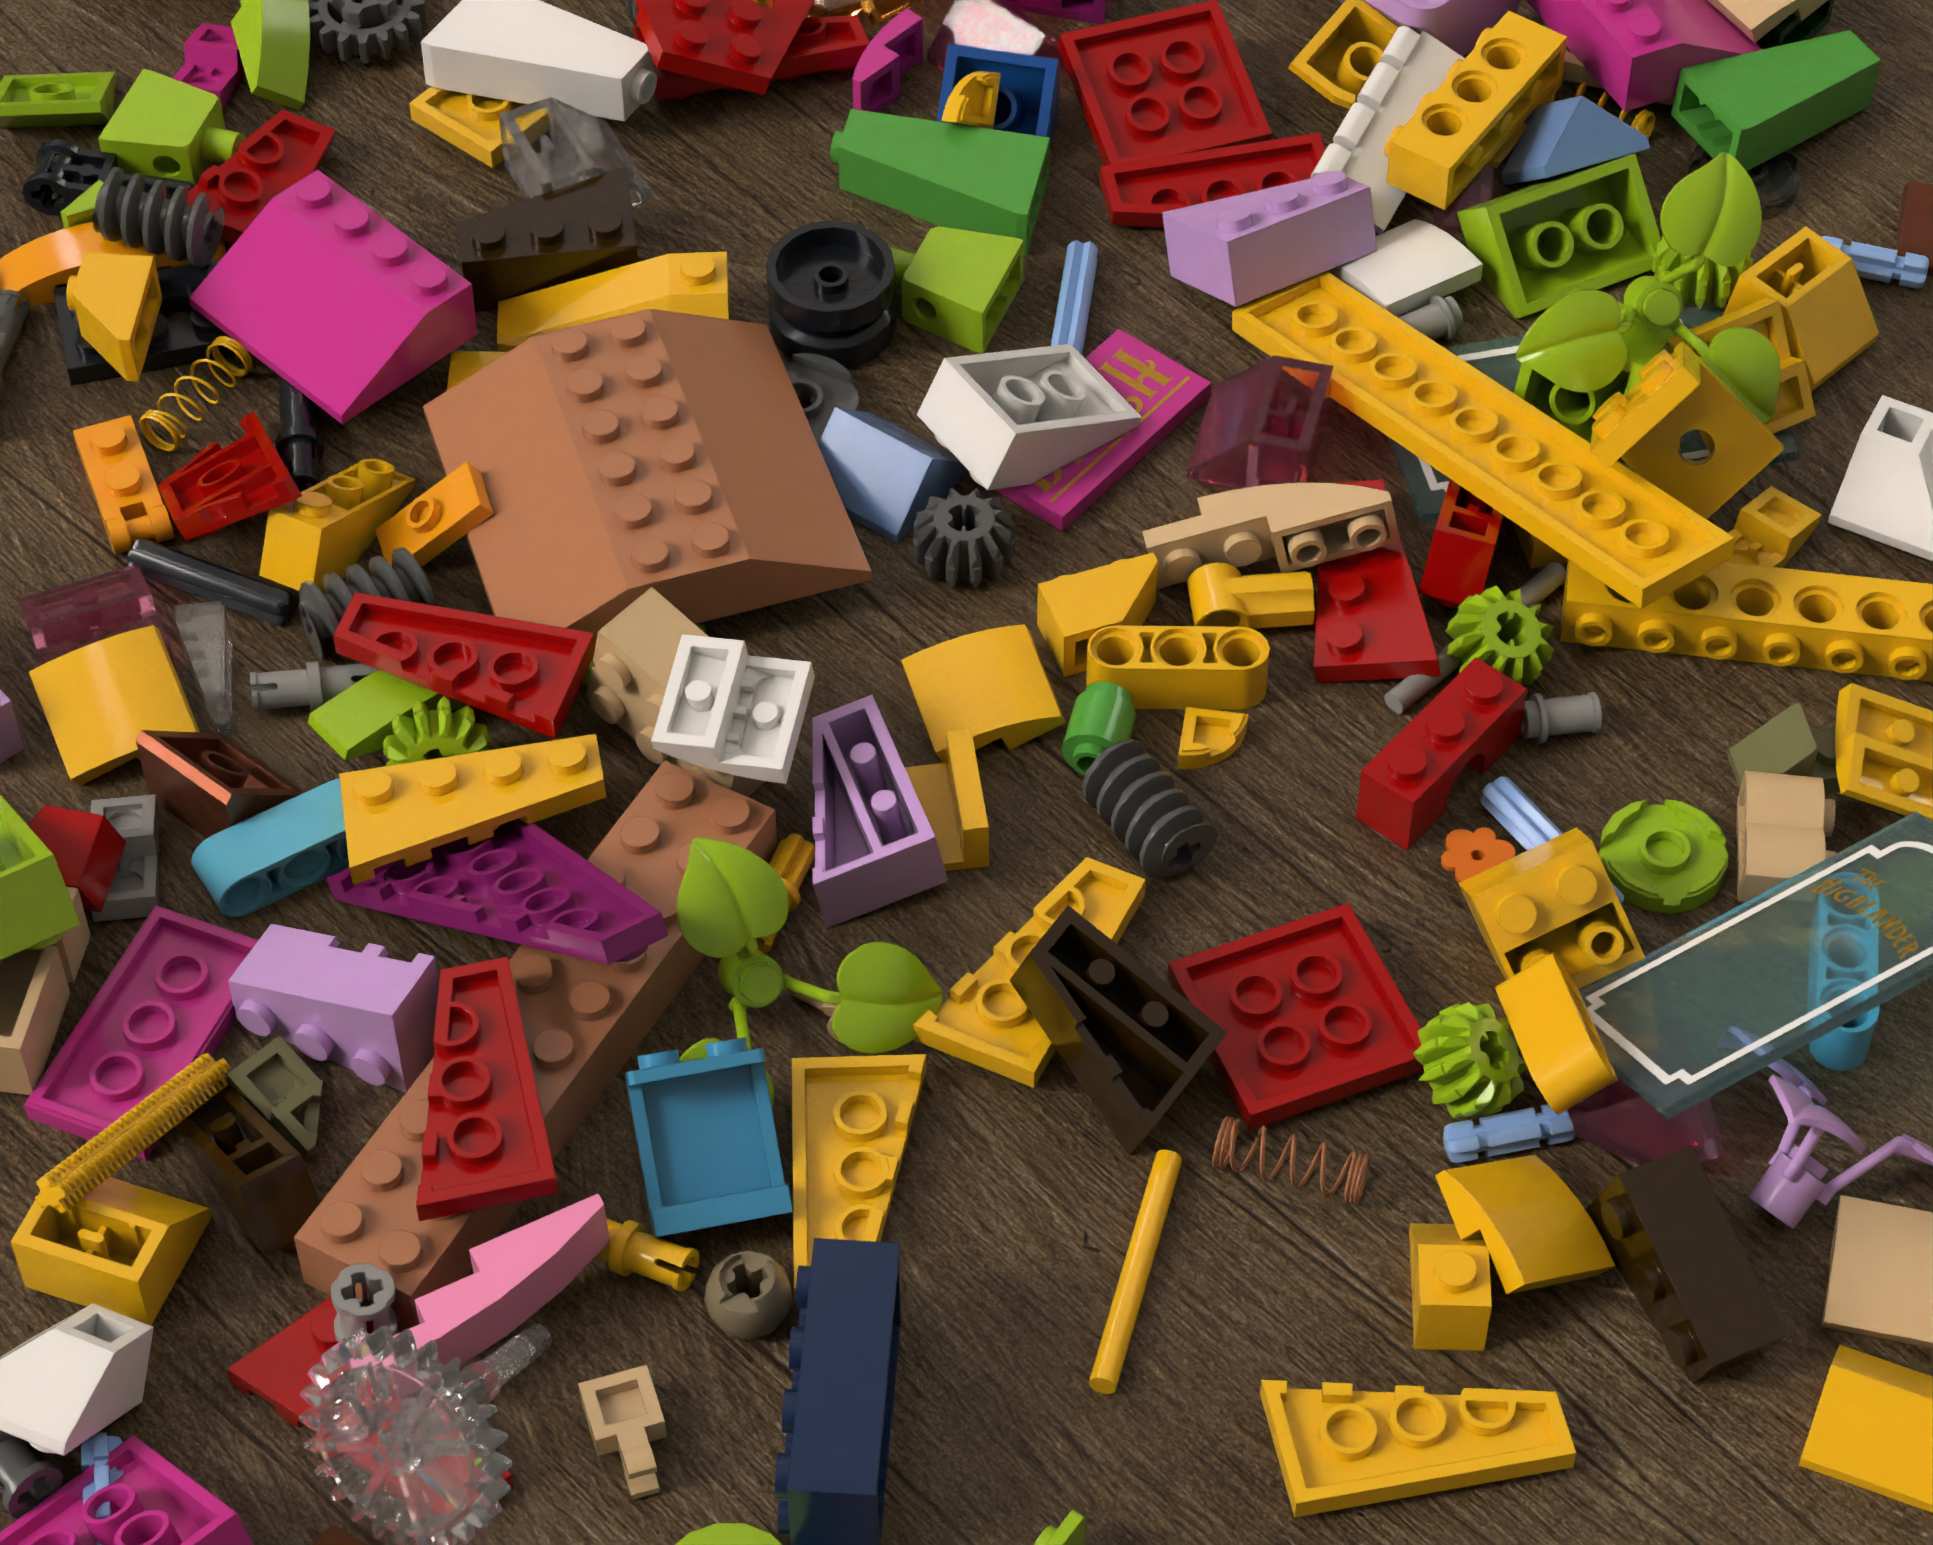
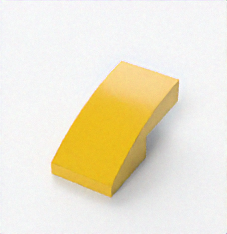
M1770 486L1740 509L1734 529L1729 532L1730 535L1735 537L1733 558L1726 562L1783 568L1818 526L1822 514Z

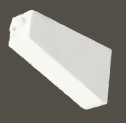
M462 0L421 41L425 82L429 86L444 90L625 122L640 104H645L651 99L657 85V75L654 72L653 59L645 43L540 0Z

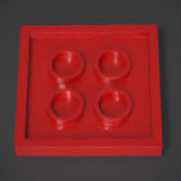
M1217 0L1061 33L1059 36V52L1104 166L1271 140V129Z
M1349 903L1168 963L1167 978L1172 988L1228 1032L1209 1057L1249 1131L1424 1071L1423 1065L1413 1056V1053L1421 1046L1417 1032L1421 1028Z

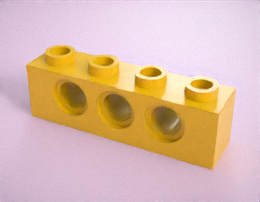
M1508 11L1493 28L1487 27L1484 29L1471 53L1464 60L1458 59L1455 61L1442 85L1434 93L1428 92L1425 94L1413 117L1404 126L1398 125L1391 132L1384 150L1385 156L1388 157L1386 183L1446 210L1562 79L1567 36L1511 11Z

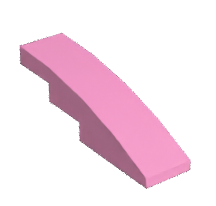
M599 1193L469 1249L474 1274L415 1299L419 1325L359 1350L367 1387L378 1409L446 1376L509 1335L559 1294L610 1242L605 1206Z

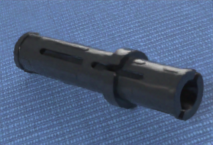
M278 375L281 431L275 441L276 450L299 491L302 492L309 488V483H311V487L320 483L318 464L324 454L323 438L317 433L316 404Z

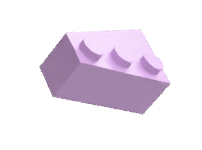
M873 695L813 717L812 783L815 790V817H812L813 837L815 840L813 888L827 928L947 882L948 878L936 837Z
M270 924L228 980L236 1019L254 1034L260 1036H268L270 1034L275 1037L280 1035L286 1042L296 1045L302 1053L314 1060L324 1061L328 1059L353 1070L358 1077L367 1083L376 1086L385 1084L406 1093L434 1056L433 1038L439 990V976L435 956L418 953L412 962L386 958L389 952L385 946L368 943L361 953L337 948L340 943L336 936Z

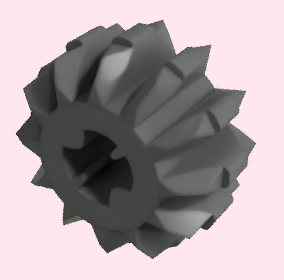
M952 487L946 500L930 496L926 510L917 512V518L914 521L913 553L917 558V564L925 566L929 580L946 577L951 590L960 581H968L976 590L982 577L999 581L1003 566L1010 565L1015 554V523L1012 520V513L1003 511L999 496L982 500L978 488L969 495H960Z

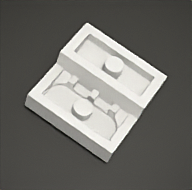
M1414 219L1377 235L1376 252L1328 270L1329 273L1398 317L1428 304L1430 297L1435 295L1444 297L1481 281L1483 263L1447 232L1425 221Z
M682 634L651 739L653 749L718 772L786 784L815 678L812 663L809 661L748 655L744 640Z

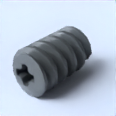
M113 167L110 170L95 202L93 228L96 232H100L105 240L112 242L122 239L126 246L138 249L144 245L147 252L156 255L166 251L170 259L180 262L188 257L189 262L193 266L203 268L211 262L223 233L225 211L220 206L214 213L210 212L209 194L201 192L193 206H189V193L186 187L179 186L171 200L166 199L167 185L165 181L157 179L148 194L145 193L144 175L135 173L128 186L124 187L123 169Z
M404 547L393 550L392 566L381 555L375 556L369 562V575L360 565L353 564L347 567L346 584L341 577L332 572L324 575L323 592L312 581L301 583L299 589V609L302 623L311 647L319 659L325 658L324 640L330 638L334 642L333 634L355 592L437 606L427 575L413 555Z
M1134 739L1120 741L1106 748L1094 760L1086 772L1082 784L1083 797L1092 808L1097 809V814L1103 822L1111 826V830L1118 840L1125 843L1126 849L1133 858L1140 860V865L1148 876L1156 879H1166L1183 874L1199 864L1211 852L1217 842L1218 832L1211 823L1203 822L1204 816L1197 806L1188 805V796L1182 789L1174 788V780L1169 773L1159 771L1160 764L1153 755L1144 754L1146 748L1141 741Z

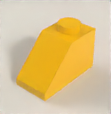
M84 252L77 276L71 275L68 280L66 293L68 309L76 311L81 336L126 381L139 382L163 298L154 256Z
M1410 1223L1409 1243L1414 1349L1484 1351L1492 1309L1489 1251L1483 1236L1461 1240L1455 1224Z

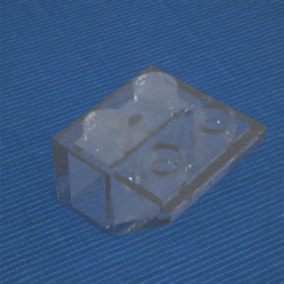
M552 97L498 114L504 165L526 199L627 166L632 206L653 200L652 190L606 121Z

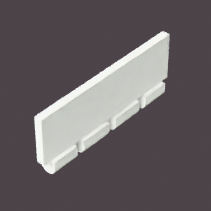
M1400 26L1396 30L1380 58L1381 62L1376 64L1358 94V103H1354L1333 137V143L1328 145L1311 174L1312 178L1322 172L1339 171L1344 173L1346 177L1369 186L1371 189L1374 227L1377 234L1384 232L1406 194L1405 191L1386 183L1388 157L1385 156L1384 150L1391 132L1398 125L1404 126L1413 117L1425 94L1428 92L1434 93L1442 85L1455 61L1465 59L1427 32L1422 31L1418 34L1406 26Z

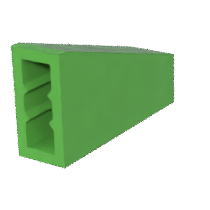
M1851 30L1683 67L1680 70L1671 115L1713 159L1721 152H1726L1736 158L1744 169L1748 171L1869 107L1881 59Z
M851 109L844 131L836 130L833 135L830 160L831 164L839 165V188L941 227L1024 240V256L1027 257L1049 183L1050 137Z

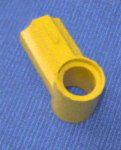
M1215 562L1197 568L1188 578L1187 586L1194 626L1246 627L1254 629L1313 625L1315 608L1311 572L1241 576L1240 571L1235 566Z

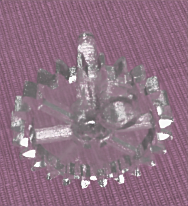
M532 1324L514 1335L506 1343H503L481 1362H471L461 1371H459L461 1360L458 1357L451 1359L444 1365L438 1361L436 1341L430 1340L417 1350L411 1330L406 1329L393 1338L388 1327L383 1325L370 1335L364 1328L360 1329L349 1338L342 1339L320 1356L322 1360L307 1372L313 1382L301 1390L300 1396L312 1407L299 1416V1421L316 1431L314 1436L304 1442V1447L312 1452L322 1454L324 1462L314 1472L317 1476H332L337 1485L332 1490L331 1499L338 1501L348 1497L353 1503L350 1520L356 1523L367 1515L372 1519L373 1537L377 1540L391 1530L393 1531L396 1545H411L415 1541L417 1545H459L462 1542L467 1544L489 1526L488 1522L501 1513L503 1508L498 1501L510 1492L511 1486L500 1476L513 1466L512 1460L495 1451L498 1446L508 1439V1435L506 1432L489 1427L487 1420L498 1409L496 1405L488 1403L499 1395L500 1389L504 1384L527 1368L549 1348L552 1342L550 1332L541 1324Z

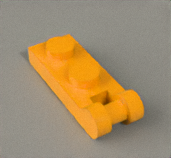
M131 415L73 430L76 447L114 554L118 555L128 552L137 539L144 538L150 540L154 538L156 543L174 539L167 509L162 502Z

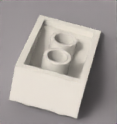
M1071 344L944 358L917 413V416L934 433L936 440L942 446L949 449L969 470L972 479L987 491L1030 485L1134 429L1142 418Z

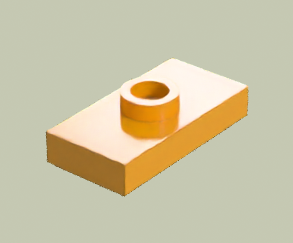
M466 461L376 528L383 558L392 566L393 550L404 547L422 567L466 535L467 532L493 515L494 512L481 471Z

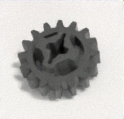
M311 0L309 3L310 36L312 42H320L322 52L325 54L338 49L340 61L344 62L353 54L359 55L362 63H368L371 59V54L377 53L383 59L389 60L391 59L390 49L396 47L399 50L408 51L410 49L409 38L421 39L423 36L422 24L427 23L425 0Z

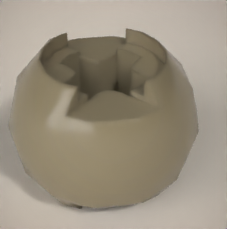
M747 1250L728 1255L713 1267L706 1283L704 1302L713 1323L727 1335L751 1340L770 1335L784 1323L792 1305L793 1288L785 1268L768 1254ZM747 1290V1292L754 1298L750 1299L749 1296L743 1292H746Z

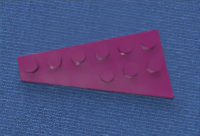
M520 818L501 824L493 831L494 837L469 845L466 837L432 848V858L406 867L403 859L375 868V878L353 885L350 868L326 878L334 901L607 965L614 962L633 960L644 954L648 949V945L669 936L661 911L536 824H526Z

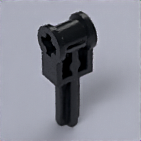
M51 139L43 142L36 155V162L38 164L36 172L26 179L22 194L25 201L40 213L61 215L62 210L98 180L105 182L110 170L113 167H118L117 154L80 149L71 142L61 139ZM58 155L57 162L53 161V158ZM123 172V186L127 187L134 174ZM144 175L145 193L149 194L153 184L159 179L166 182V199L169 200L179 186L188 188V191L194 187L193 183ZM54 193L58 194L56 199H52Z

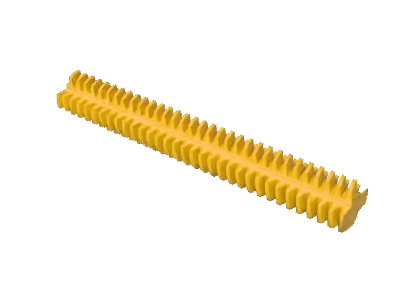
M209 1053L202 1054L76 1152L56 1165L36 1181L41 1191L35 1197L39 1206L43 1209L51 1205L59 1213H64L89 1192L97 1188L152 1143L156 1142L157 1139H160L192 1112L196 1111L197 1108L201 1107L225 1088L227 1083L224 1079V1073L231 1069L228 1062L224 1058L215 1061Z

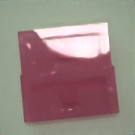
M137 564L18 599L41 665L94 642L152 625L159 629L171 661L175 665L171 646L156 614L151 592Z

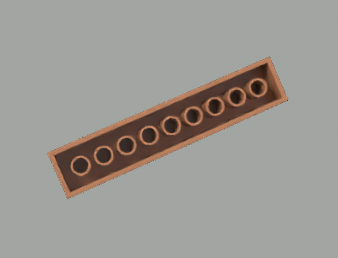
M666 760L663 761L587 861L661 911L669 936L648 945L646 952L633 960L614 962L610 965L522 944L509 960L552 1161L705 957V954L692 948L680 932L676 915L677 896L688 864L692 840L696 837H706L734 843L756 854L768 864L778 847L775 809ZM433 1059L294 1236L304 1283L330 1296L332 1283L338 1278L339 1273L344 1268L351 1265L369 1263L389 1272L394 1280L395 1300L390 1307L397 1316V1329L401 1332L419 1325L414 1300L467 1277L473 1269L469 1249L496 1238L523 1202L518 1201L419 1221L416 1201L418 1185H421L423 1165L421 1153L423 1134L427 1127L429 1107L427 1095L429 1076L433 1069ZM361 1283L355 1285L356 1299L362 1298Z

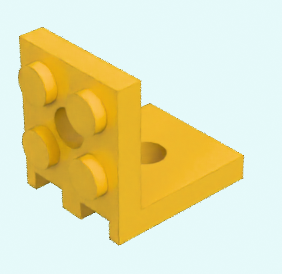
M1684 341L1674 348V352L1671 355L1665 349L1655 355L1640 370L1638 376L1641 379L1628 391V395L1624 397L1620 391L1616 392L1592 416L1596 421L1591 427L1590 452L1607 469L1621 457L1635 473L1706 519L1784 450L1783 444ZM1691 430L1707 432L1714 441L1712 453L1707 458L1699 461L1685 458L1679 451L1678 443L1686 432Z

